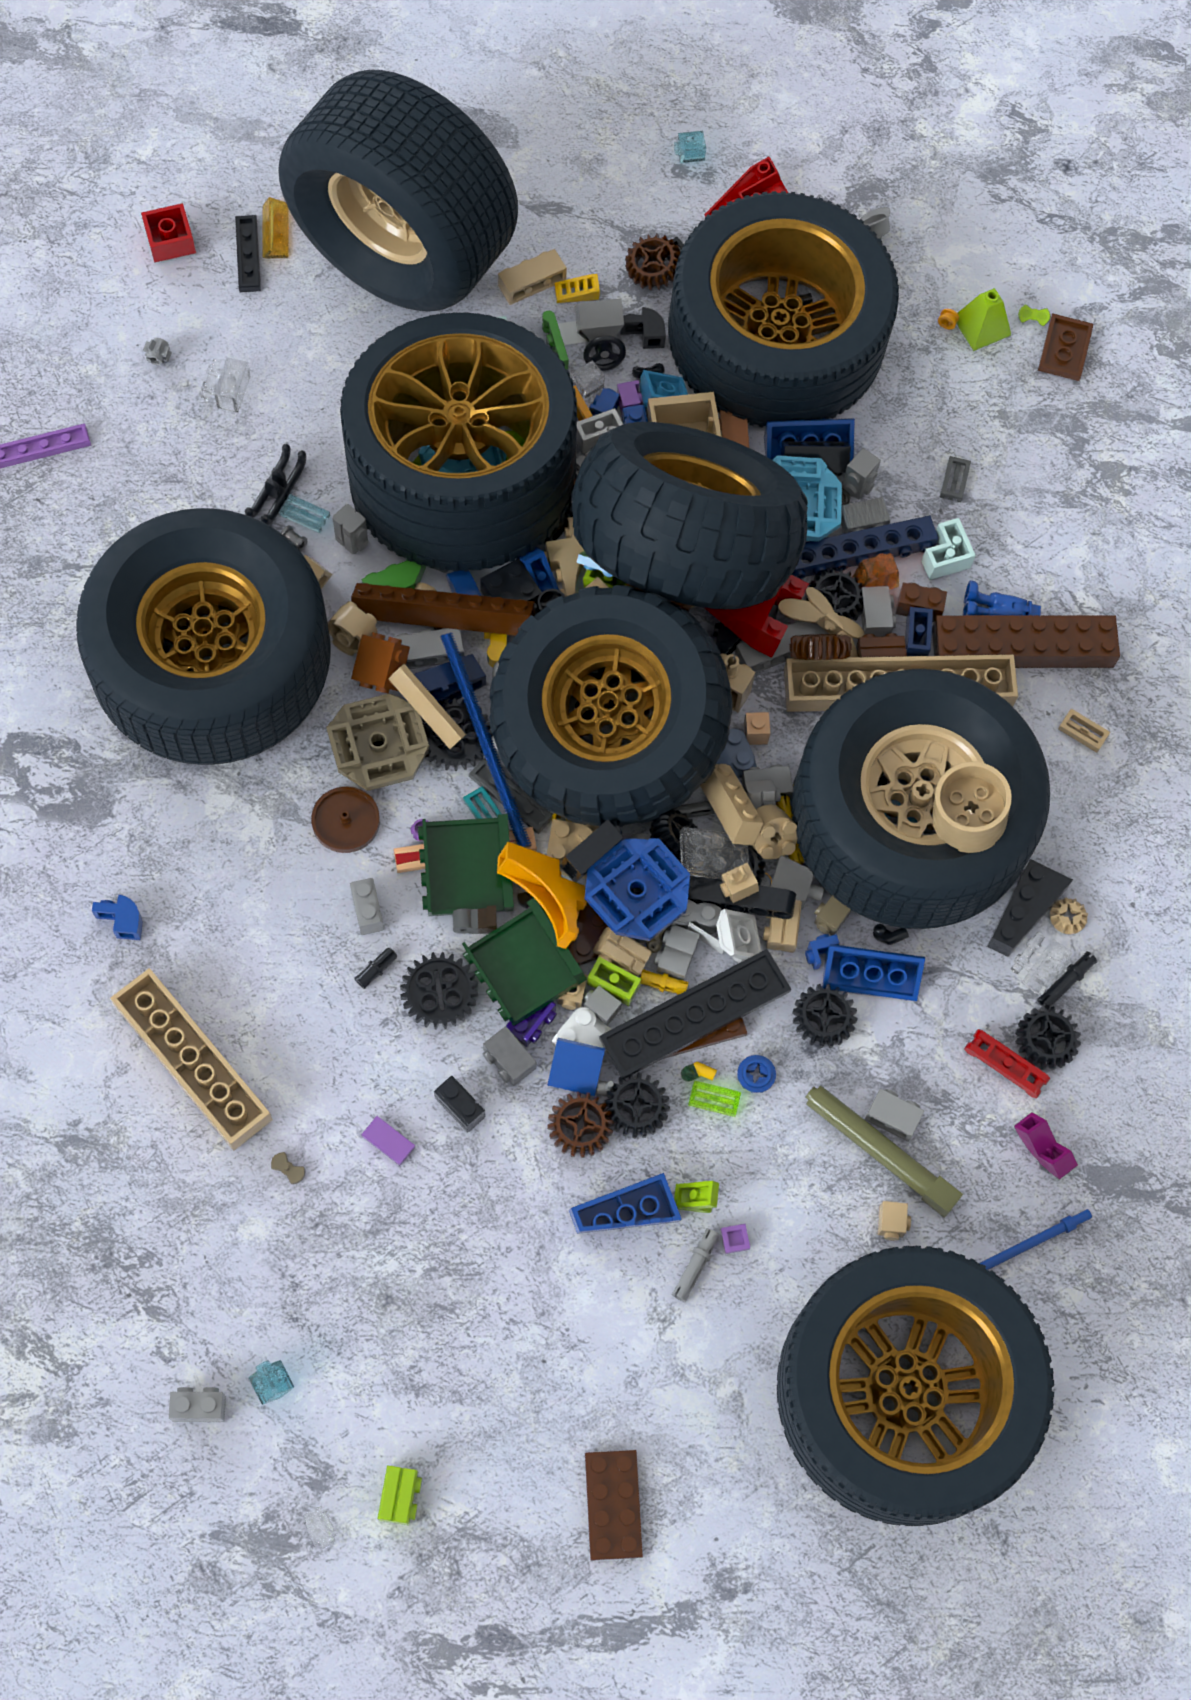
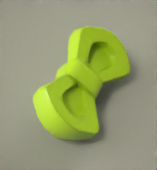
M1025 304L1019 309L1018 317L1022 323L1031 319L1037 320L1041 326H1045L1049 322L1051 314L1048 308L1032 309Z

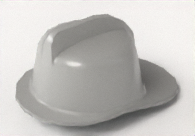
M888 207L874 209L860 218L864 221L865 225L871 227L872 232L874 231L877 234V238L882 239V236L890 231V208Z

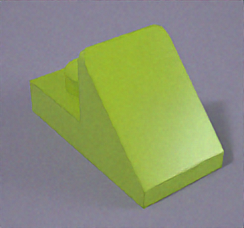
M703 1181L676 1184L674 1200L678 1210L711 1213L712 1208H717L719 1183Z

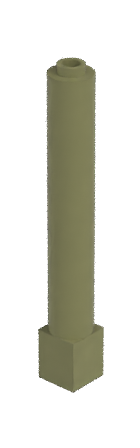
M820 1085L818 1089L813 1086L805 1096L808 1099L807 1106L921 1195V1200L945 1218L962 1197L963 1193L941 1176L936 1177L823 1086Z

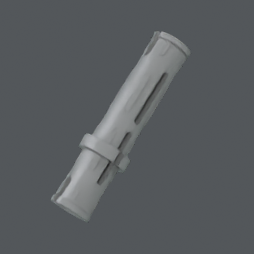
M706 1228L697 1247H694L692 1251L694 1254L672 1293V1296L683 1302L687 1301L703 1267L712 1257L713 1248L720 1238L717 1232Z

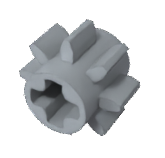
M161 338L151 339L150 342L146 341L143 351L146 352V360L154 365L164 364L165 361L168 362L172 354L169 351L168 342Z

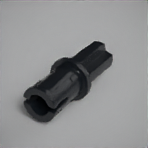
M386 948L374 961L370 960L368 962L369 965L354 977L355 981L365 989L377 976L383 975V971L397 958V954L391 948Z

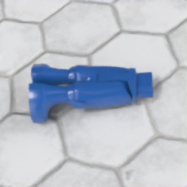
M970 580L967 584L963 616L1041 615V606L1032 604V601L1027 602L1026 599L998 592L986 595L979 592L976 581ZM977 604L987 605L989 608L980 607Z

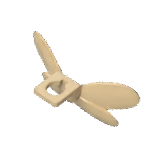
M808 587L806 595L809 601L789 598L779 603V611L788 618L817 623L829 634H842L851 637L852 650L851 656L848 658L858 657L853 638L859 639V637H862L864 635L863 629L853 620L835 613L831 604L820 591L813 587Z

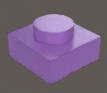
M746 1224L720 1229L725 1254L750 1250Z

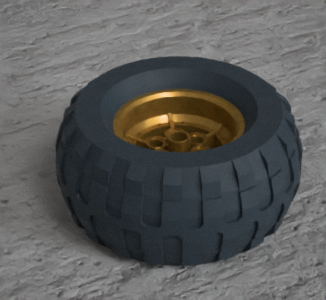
M633 422L623 424L600 435L596 445L591 448L583 460L572 491L573 533L586 554L598 566L633 587L648 593H655L671 601L696 607L724 610L742 609L763 603L775 597L780 587L786 583L794 572L807 539L808 500L797 481L788 471L751 448L727 438L685 426L659 422Z
M615 585L613 588L593 586L579 589V593L553 599L535 616L531 615L517 629L518 633L512 642L505 646L498 660L499 666L496 675L492 679L490 686L491 714L489 719L491 732L494 736L499 756L513 779L532 799L546 810L582 825L601 826L607 820L611 824L613 822L616 823L619 827L640 822L642 824L657 819L661 814L684 804L691 798L692 793L702 783H705L713 773L729 736L732 715V695L729 678L721 654L713 639L692 614L675 605L671 600L652 592L648 593L637 590L636 587L627 585ZM605 667L601 679L587 675L594 670ZM631 670L639 674L646 682L631 683ZM616 678L620 680L617 687L610 688L608 686L611 679ZM592 687L598 689V693L595 696H586L588 689ZM632 692L639 694L634 702L626 700L628 694ZM572 695L580 705L569 713V701ZM612 704L615 705L614 708H612V709H610V710L607 709V708H611ZM654 707L650 721L644 713ZM586 711H594L595 714L592 719H583V714ZM628 715L635 717V721L631 725L623 724L624 718ZM606 724L613 726V730L609 734L601 733L602 727ZM593 735V745L585 742L580 737ZM623 739L631 741V743L621 746Z

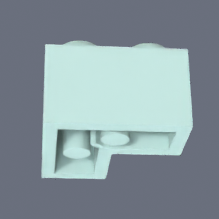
M959 518L939 523L936 529L938 536L937 546L927 548L921 561L929 580L971 568L976 556Z

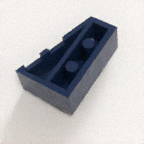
M474 655L462 656L460 659H463L462 662L464 663L462 664H465L464 667L466 668L464 669H467L465 672H468L467 675L469 676L467 677H470L469 680L471 681L469 682L471 684L469 685H473L472 688H474L472 690L476 691L485 686L486 674ZM450 662L414 674L441 706H444L445 699L450 704L454 698L458 700L463 697Z

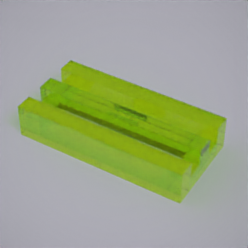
M694 1080L688 1106L736 1117L741 1092ZM697 1089H701V1090H705V1091H709V1092H713V1093H717V1094H721V1095H725V1096H729V1097H734L735 1099L733 1100V1099H729V1098H725V1097H721V1096H717V1095H713V1094H709V1093L697 1091ZM695 1096H696V1097H700V1098H704V1099H708V1100H712V1101H716V1102H720V1103L732 1105L733 1108L730 1109V1108H726V1107H722V1106H718V1105H714V1104H710V1103H706V1102H702V1101H698V1100H694V1099H695Z

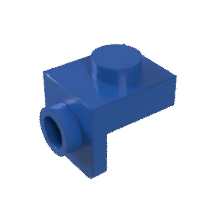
M829 934L820 935L816 940L809 942L805 956L808 964H812L814 970L820 968L821 959L819 955L826 954L830 944H840L837 934L829 936Z

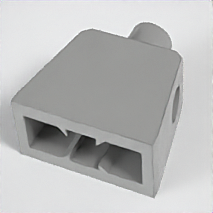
M780 856L771 887L795 892L797 894L796 900L802 902L801 909L804 908L807 897L821 901L825 889L824 887L811 884L814 875L809 868L787 857Z

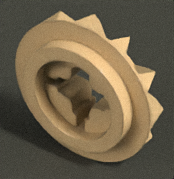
M1066 897L1059 901L1057 900L1050 910L1052 925L1064 934H1076L1087 924L1088 913H1086L1084 904L1077 902V899H1068ZM1067 908L1071 914L1076 915L1072 918V922L1068 917L1062 916L1067 912Z

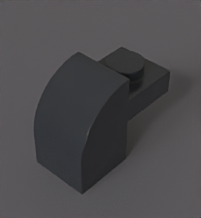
M642 307L641 315H623L624 326L620 330L621 335L642 334L643 349L665 348V323L658 312Z

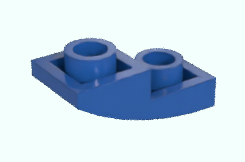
M454 571L446 574L452 593L481 596L469 571Z

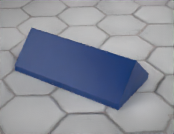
M855 419L767 421L763 437L765 456L771 460L776 456H781L782 441H847L851 446V462L854 458Z
M830 944L825 954L822 988L825 989L826 985L830 984L831 990L839 987L840 991L917 1001L925 957Z

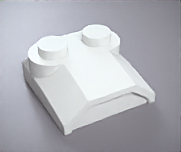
M728 909L722 910L716 924L721 948L738 963L762 952L755 915Z
M580 1006L560 1028L551 1044L556 1047L557 1039L562 1038L604 1048L599 1040V1036L612 1029L599 1020L589 1008Z

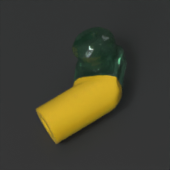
M694 1062L681 1070V1077L686 1082L693 1081L701 1076L713 1081L717 1070L703 1063Z

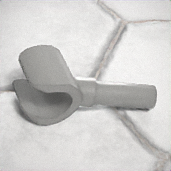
M600 1080L597 1087V1095L606 1096V1092L611 1091L614 1085L613 1081L606 1082Z

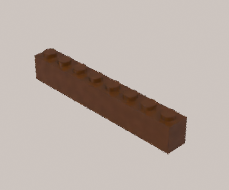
M357 583L351 595V602L355 603L365 614L373 615L377 621L516 636L518 633L517 629L531 615L535 616L534 601L458 594L455 592H439L368 583Z

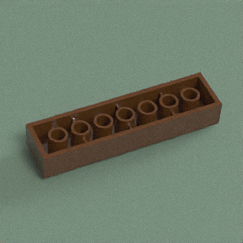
M1116 615L936 616L932 626L934 656L1014 655L1015 668H1114L1120 658Z

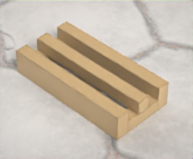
M1070 709L1058 728L1096 753L1110 734L1108 730L1073 709ZM1070 718H1072V719H1074L1075 721L1079 722V723L1082 724L1083 726H1080V725L1076 724L1075 722L1071 721ZM1088 729L1102 736V738H1099L1098 736L1094 735Z

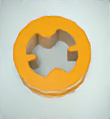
M943 309L938 318V324L945 329L952 330L959 320V315L952 309Z

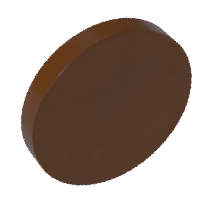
M344 786L329 790L317 800L312 810L311 823L316 838L323 846L335 852L351 853L363 849L373 841L379 830L380 816L378 807L369 794L355 787Z

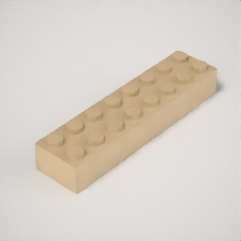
M150 968L110 998L116 1009L233 1151L273 1120L266 1107Z

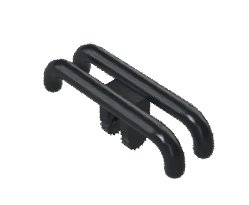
M289 444L282 445V453L278 463L271 471V475L266 480L252 507L245 509V515L252 518L257 516L268 496L276 498L268 514H263L260 519L261 522L270 525L275 520L305 467L307 459L305 451L301 450L298 452L297 463L286 481L283 470L289 461L291 448Z

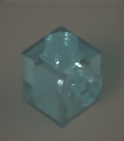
M703 130L678 133V140L674 142L675 155H679L680 163L705 161L706 144Z

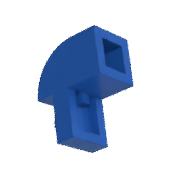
M118 895L117 904L111 900L93 902L92 913L96 919L114 920L113 932L117 939L141 940L142 917L136 904L130 898Z

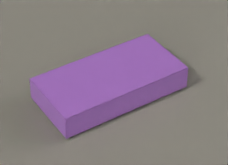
M378 1116L374 1118L361 1134L364 1139L399 1166L415 1148L412 1142Z

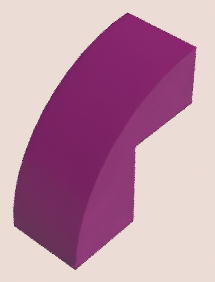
M1031 1112L1014 1125L1016 1132L1031 1154L1046 1170L1059 1180L1078 1166L1072 1151L1056 1142L1048 1122L1044 1118Z

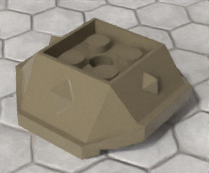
M389 693L343 705L326 727L338 773L367 791L414 779L429 751V744L419 713L409 702ZM376 741L384 742L382 746L373 745Z

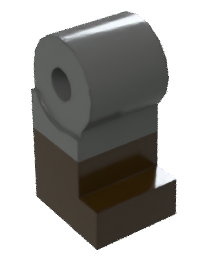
M496 905L481 909H457L453 911V931L455 933L489 934L497 929Z

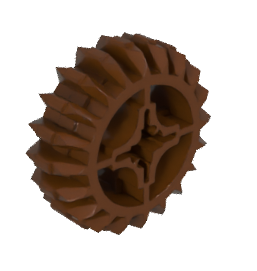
M656 233L653 238L649 234L647 239L640 237V243L633 242V248H628V255L625 257L626 271H628V276L630 279H633L635 285L640 283L642 289L648 286L650 291L653 289V286H657V289L660 291L661 285L664 284L668 287V281L674 282L675 269L680 255L679 246L675 245L673 239L668 240L666 235L660 238ZM669 256L671 259L666 267L664 265V262L666 261L665 258ZM642 257L644 262L642 263V267L639 269L637 265L640 258Z
M842 634L795 635L791 637V644H789L791 657L799 660L846 659L851 656L852 650L851 637Z
M577 1092L576 1099H573L571 1094H567L568 1102L560 1098L558 1100L560 1107L554 1105L552 1111L555 1114H549L548 1120L553 1122L547 1125V1129L553 1131L549 1134L550 1139L558 1138L554 1146L559 1147L563 1144L561 1152L565 1154L570 1149L571 1157H575L576 1151L580 1152L581 1158H585V1151H588L590 1156H594V1147L601 1152L603 1150L601 1143L608 1144L609 1139L606 1136H612L613 1130L608 1128L614 1125V1121L608 1119L612 1112L604 1111L607 1104L604 1102L598 1105V1096L593 1101L590 1100L589 1092L586 1093L585 1098H581V1093ZM581 1108L577 1115L564 1117L565 1113L569 1110ZM588 1109L597 1115L601 1126L596 1125V1122L588 1118ZM582 1115H584L583 1129H580L579 1135H577L578 1121H581ZM560 1124L566 1125V1128L572 1130L574 1134L573 1141L564 1135ZM598 1133L592 1140L580 1142L584 1135Z

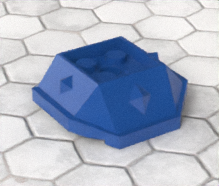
M623 839L587 870L585 900L615 935L650 941L686 913L690 873L660 839ZM640 888L643 893L635 895L630 890Z

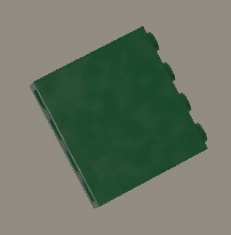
M498 814V818L426 822V819H422L423 826H418L419 840H424V849H419L420 864L425 863V872L421 873V885L427 889V896H422L423 910H428V916L453 915V911L457 909H481L496 905V912L513 911L512 880L497 874L498 856L507 842H509L508 814Z
M535 898L527 902L530 908L469 947L465 942L462 943L466 950L462 953L469 965L475 964L478 969L474 972L481 984L486 982L489 987L486 993L493 1003L498 1001L501 1008L497 1009L505 1022L510 1020L513 1026L587 980L569 949L557 946L553 925Z

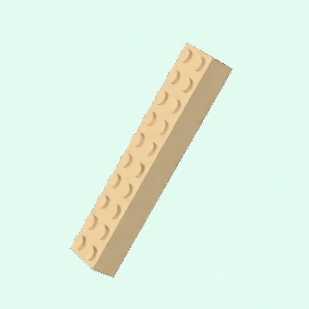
M1014 655L852 657L836 660L786 659L784 667L786 711H826L837 699H841L840 696L848 690H852L856 685L862 682L865 683L866 680L882 674L908 669L940 670L970 678L1000 695L1013 707L1018 698Z

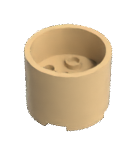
M964 762L947 770L937 784L934 800L933 825L939 838L950 846L957 848L958 851L966 853L981 852L995 845V842L999 840L1006 829L1011 806V789L1007 780L997 769L981 762Z

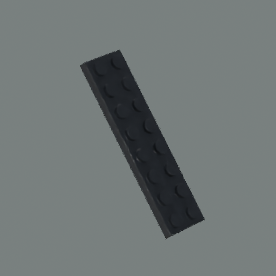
M766 949L600 1035L599 1040L620 1077L626 1079L630 1075L647 1068L791 992V987L770 952Z

